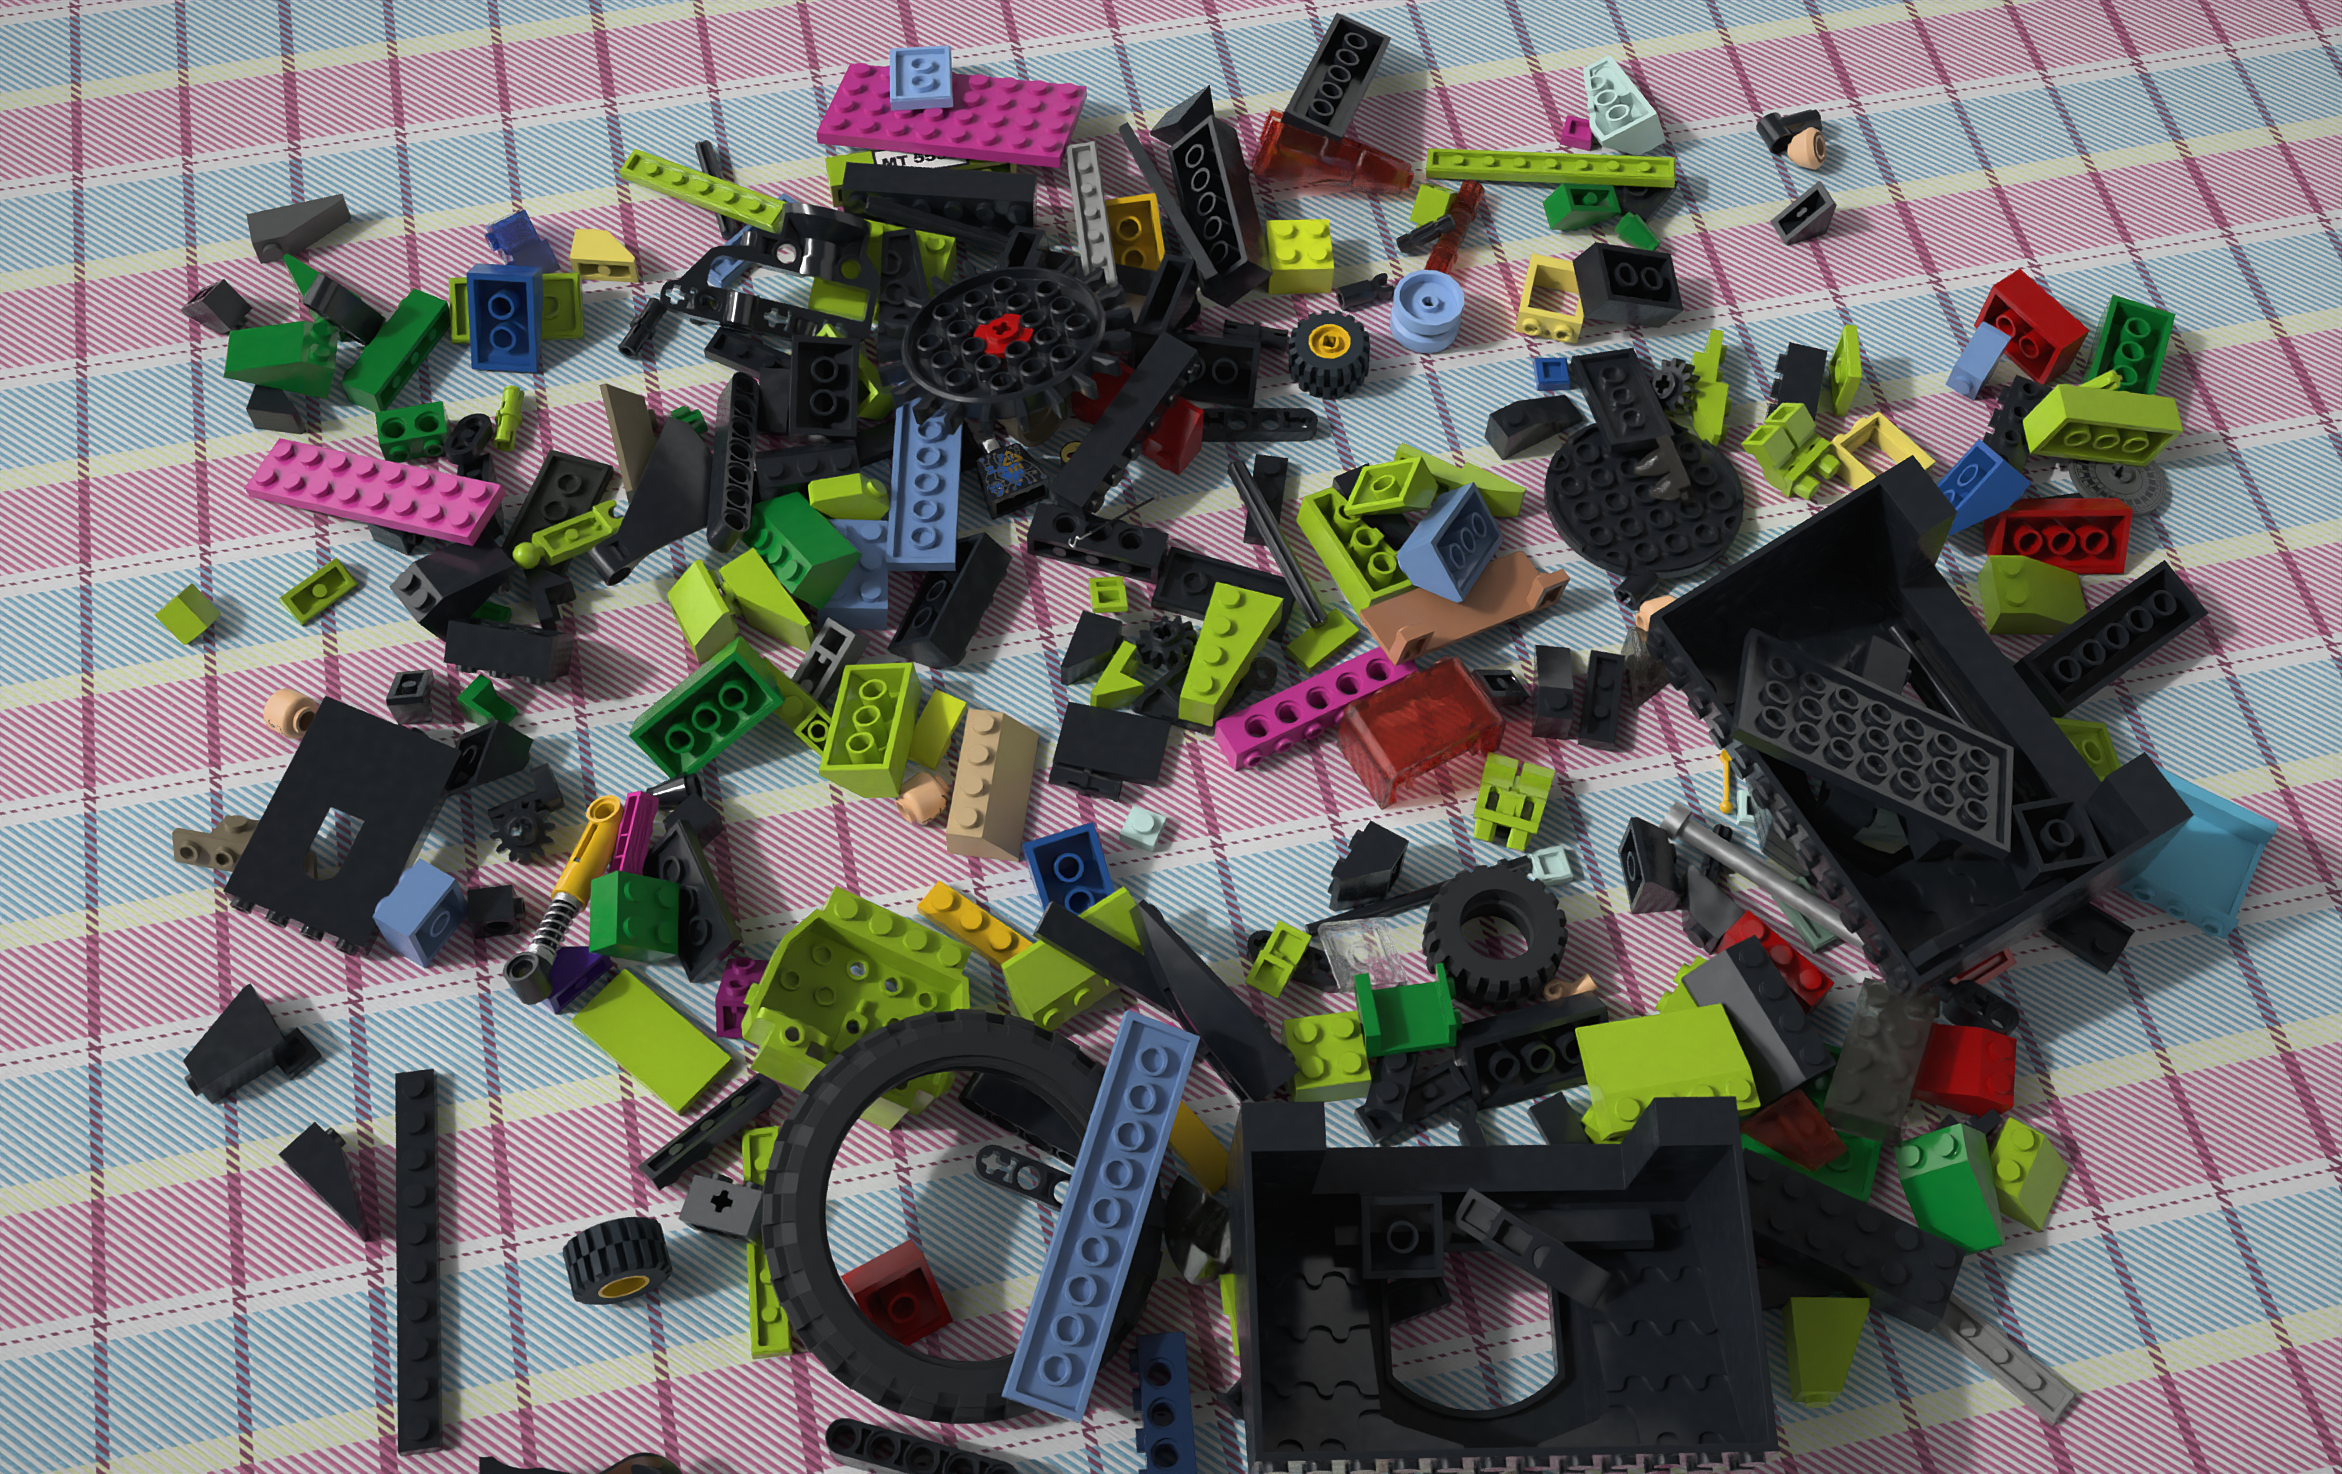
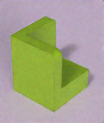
M193 583L183 589L155 614L156 618L183 645L191 642L221 615L220 611Z

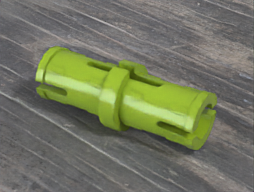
M509 385L504 387L501 407L495 415L497 427L492 444L494 447H497V450L503 452L514 449L516 432L522 424L523 417L520 413L525 393L518 386Z

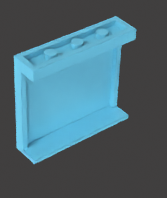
M2157 767L2194 815L2142 874L2117 888L2133 895L2135 899L2141 902L2150 903L2166 911L2176 919H2183L2201 928L2206 934L2225 939L2239 923V919H2236L2239 908L2265 845L2275 835L2279 824Z

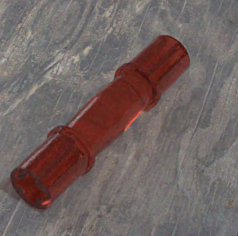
M1465 180L1461 184L1449 212L1454 218L1456 229L1447 234L1442 233V236L1438 238L1437 243L1430 250V256L1424 270H1436L1449 275L1453 264L1458 259L1457 252L1465 239L1470 223L1476 218L1477 209L1485 193L1484 187L1479 182Z

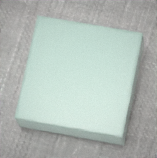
M1563 845L1530 851L1528 853L1534 880L1538 878L1546 887L1572 882L1574 875Z

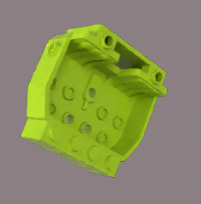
M835 886L821 910H814L783 936L772 954L760 983L753 982L743 1003L749 1007L741 1023L743 1039L760 1046L750 1069L803 1092L813 1078L833 1058L860 1038L882 1026L885 1027L906 1017L931 1011L944 1012L954 1011L955 1009H970L969 978L962 975L973 948ZM851 967H859L862 970V976L853 975ZM885 982L894 983L896 991H888L885 987ZM846 1024H855L858 1028V1033H849L846 1029ZM951 1071L934 1073L905 1082L880 1096L859 1118L890 1131L907 1112L918 1116L929 1108L941 1093L947 1094L954 1082L956 1073Z

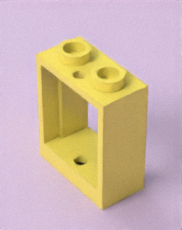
M1532 253L1514 331L1530 336H1539L1560 342L1577 344L1584 318L1580 294L1575 316L1528 307L1533 285L1579 294L1573 262Z
M1879 411L1867 419L1865 417L1860 418L1847 434H1838L1830 442L1829 452L1840 461L1839 469L1836 473L1855 490L1876 478L1872 472L1850 454L1869 439L1897 464L1914 455L1928 475L1936 462Z

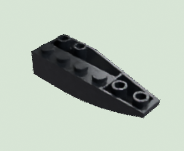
M1143 899L1129 910L1142 951L1156 983L1175 1018L1184 1031L1200 1036L1197 1046L1198 1052L1240 1103L1261 1101L1300 1071L1294 1063L1296 1059L1293 1053L1285 1045H1279L1270 1034L1271 1028L1266 1020L1258 1014L1254 1015L1239 997L1164 921L1163 915L1153 904H1148Z

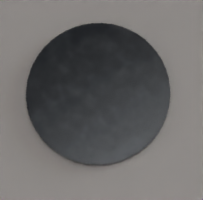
M1672 422L1669 423L1675 434L1673 445L1610 454L1597 424L1593 423L1571 435L1568 441L1552 457L1544 484V501L1547 514L1559 536L1572 550L1585 560L1604 570L1628 577L1631 574L1639 576L1647 569V573L1655 574L1658 580L1687 576L1717 561L1727 552L1739 532L1743 519L1744 493L1739 476L1727 457L1707 439L1703 441L1689 433L1688 428Z

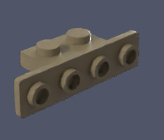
M226 815L211 833L176 828L172 832L174 860L179 863L233 872L259 820L247 819L240 815ZM308 851L303 863L304 870L309 877L318 880L316 853Z

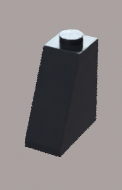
M251 983L242 988L183 1060L190 1073L184 1077L188 1086L196 1097L203 1093L211 1104L216 1103L276 1067L278 1060L283 1058L286 1061L295 1055L288 1042L285 1041V1036L265 1002Z

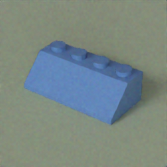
M1472 482L1441 494L1396 556L1401 570L1407 574L1413 585L1458 603L1464 600L1505 538L1478 488Z

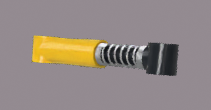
M606 795L597 798L587 808L586 815L589 823L551 893L552 904L548 907L544 920L540 922V928L535 933L536 936L532 938L531 945L527 947L525 952L514 955L504 965L503 976L523 1004L533 1005L542 1002L553 991L554 982L550 973L553 962L557 957L555 950L561 949L559 942L565 941L563 934L569 933L570 930L567 926L573 925L572 919L585 911L591 899V880L603 876L613 856L624 806L616 796Z

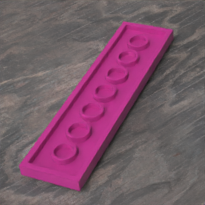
M281 438L276 442L244 488L249 496L253 498L470 546L474 545L506 495L505 490L500 484Z

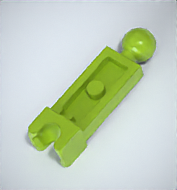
M608 500L593 506V511L533 533L531 543L523 542L515 547L513 551L515 564L523 569H532L539 563L540 558L543 557L552 566L590 551L594 546L617 533L624 518H614V508H616L617 502L615 500Z

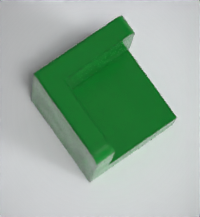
M480 674L457 697L463 715L479 727L498 719L508 725L518 714L514 706L496 694L492 681L483 674Z

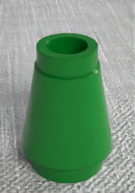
M1630 211L1619 221L1614 229V232L1619 235V240L1637 249L1655 251L1662 242L1639 214L1634 215Z

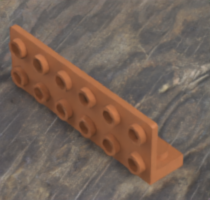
M1517 551L1490 561L1461 602L1456 603L1425 589L1418 588L1362 609L1359 613V618L1394 666H1398L1557 604L1571 578L1564 569L1550 574L1548 572L1540 574L1523 551Z

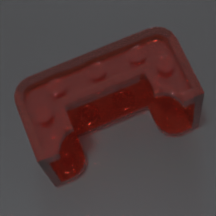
M1447 655L1437 660L1432 667L1423 671H1413L1403 681L1393 686H1383L1373 696L1363 701H1353L1346 706L1341 719L1337 747L1379 808L1383 810L1397 802L1394 796L1397 790L1404 786L1407 790L1412 788L1415 778L1468 751L1474 756L1480 750L1484 757L1488 755V752L1494 753L1498 751L1507 723L1460 657H1450Z

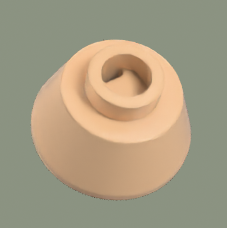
M1809 127L1794 136L1792 142L1788 144L1789 159L1794 161L1797 166L1813 170L1818 169L1826 158V144L1823 134L1816 128Z

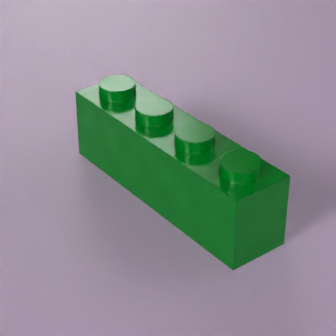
M415 288L412 289L406 298L400 301L397 310L391 318L382 324L379 333L373 341L364 347L361 356L355 364L344 373L341 384L348 402L372 412H381L388 409L450 328V309L447 301Z

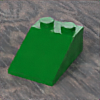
M298 321L230 331L223 378L328 399L335 372L339 328L323 323Z
M1959 1123L1893 1144L1899 1180L1920 1229L1967 1250L1965 1256L2006 1245L1985 1133Z

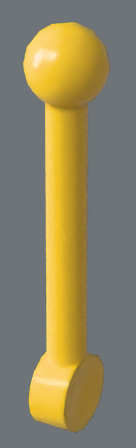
M1724 749L1719 756L1720 761L1723 763V801L1720 803L1719 809L1722 813L1729 814L1733 810V804L1730 802V761L1732 759Z

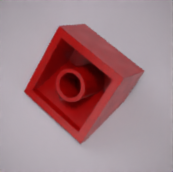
M912 1239L841 1276L848 1293L860 1310L877 1327L905 1346H909L953 1322L928 1262Z

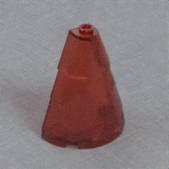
M1270 106L1258 140L1256 152L1252 159L1250 173L1273 179L1304 182L1310 185L1350 188L1353 191L1401 194L1403 189L1409 190L1414 177V173L1410 171L1412 166L1409 162L1345 136L1342 142H1338L1285 124L1281 120L1284 111Z

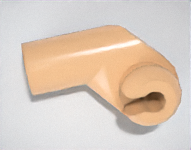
M1587 973L1575 982L1553 979L1544 987L1543 995L1547 1001H1552L1586 991L1593 992L1599 987L1592 976Z

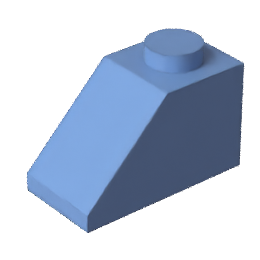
M1983 321L1954 365L1945 385L1974 401L1993 376L2012 337Z

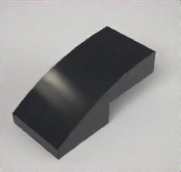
M1561 1091L1529 1107L1527 1114L1547 1145L1590 1144L1579 1120Z

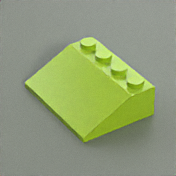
M866 220L872 224L867 256L881 277L883 232L907 228ZM915 230L931 299L935 296L930 280L932 276L936 275L946 284H950L957 264L956 238ZM844 263L842 265L841 271L846 278H857L858 269L854 264ZM814 278L808 309L862 321L866 294L825 284L823 280ZM880 287L872 321L873 324H878Z
M1721 1003L1575 1029L1601 1141L1626 1137L1654 1097L1736 1096L1738 1117L1747 1116L1761 1107L1751 1068Z

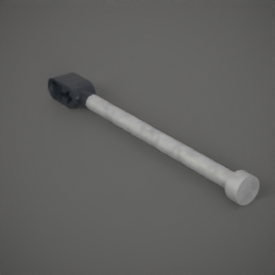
M1678 801L1668 811L1659 827L1667 831L1669 839L1674 841L1678 836L1863 952V941L1856 932L1852 934L1846 929L1839 916L1841 912L1691 819L1693 811ZM1948 980L1927 992L1943 1002V1015L1954 1025L1984 1028L2010 1036L2019 1024V1013L2012 1004L1975 981L1962 980L1954 984ZM1992 1020L1999 1022L2003 1028L1996 1026Z

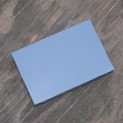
M951 46L890 49L891 111L953 107Z

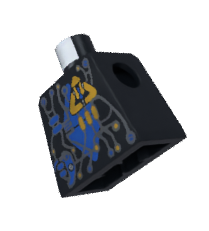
M992 438L981 445L980 450L984 456L976 460L977 478L992 520L1050 497L1048 475L1021 444L1014 443L1002 448L999 441Z

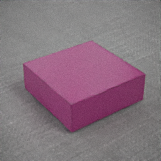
M1567 115L1560 145L1589 151L1594 135L1591 132L1589 120Z

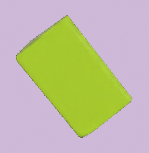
M336 557L282 595L278 601L303 625L359 584Z

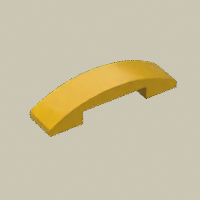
M1181 1100L1167 1145L1186 1163V1170L1212 1197L1226 1185L1225 1168L1229 1154L1206 1125Z

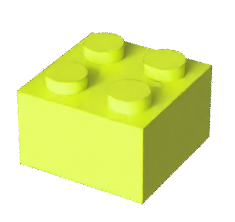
M1329 219L1266 220L1264 240L1273 275L1267 278L1268 294L1331 293L1334 262Z

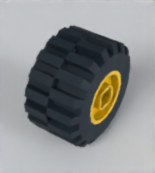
M1328 310L1321 311L1320 315H1316L1314 312L1308 315V320L1302 318L1298 322V328H1293L1291 338H1289V373H1291L1294 383L1299 382L1300 390L1304 392L1310 389L1309 395L1315 398L1319 393L1323 394V399H1330V395H1336L1338 399L1344 397L1345 392L1352 394L1356 391V386L1361 387L1364 383V379L1369 372L1370 342L1368 331H1364V325L1360 321L1355 323V317L1350 314L1346 317L1342 316L1341 311L1335 310V314H1331Z
M648 1217L618 1218L594 1225L571 1238L563 1247V1257L572 1295L575 1301L582 1304L607 1305L634 1299L661 1285L670 1277L673 1270L662 1226L658 1223V1220Z

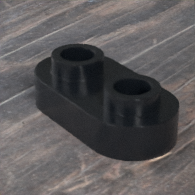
M475 413L465 416L458 422L444 444V450L450 463L467 466L480 456L494 433L489 416Z

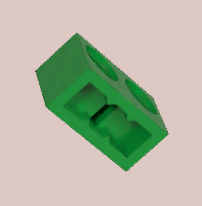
M443 401L375 412L379 446L386 461L403 463L412 459L429 456L436 457L446 454L444 444L451 434V428Z

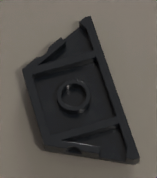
M1187 656L1185 658V665L1178 663L1131 702V710L1146 717L1171 721L1172 725L1201 734L1208 731L1211 726L1178 718L1180 695L1193 656ZM1248 672L1236 686L1234 694L1216 722L1221 720L1252 693L1253 684Z

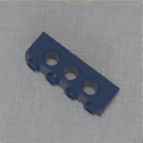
M1185 1332L1137 1335L1136 1348L1129 1349L1130 1373H1138L1139 1388H1132L1134 1413H1141L1142 1428L1135 1429L1137 1454H1145L1146 1469H1138V1473L1197 1474ZM1161 1371L1169 1376L1170 1381L1164 1386H1156L1150 1382L1148 1377L1153 1372ZM1158 1411H1166L1172 1415L1174 1421L1170 1425L1162 1427L1153 1422L1152 1416ZM1162 1451H1169L1176 1456L1178 1461L1172 1467H1162L1156 1462L1155 1457Z

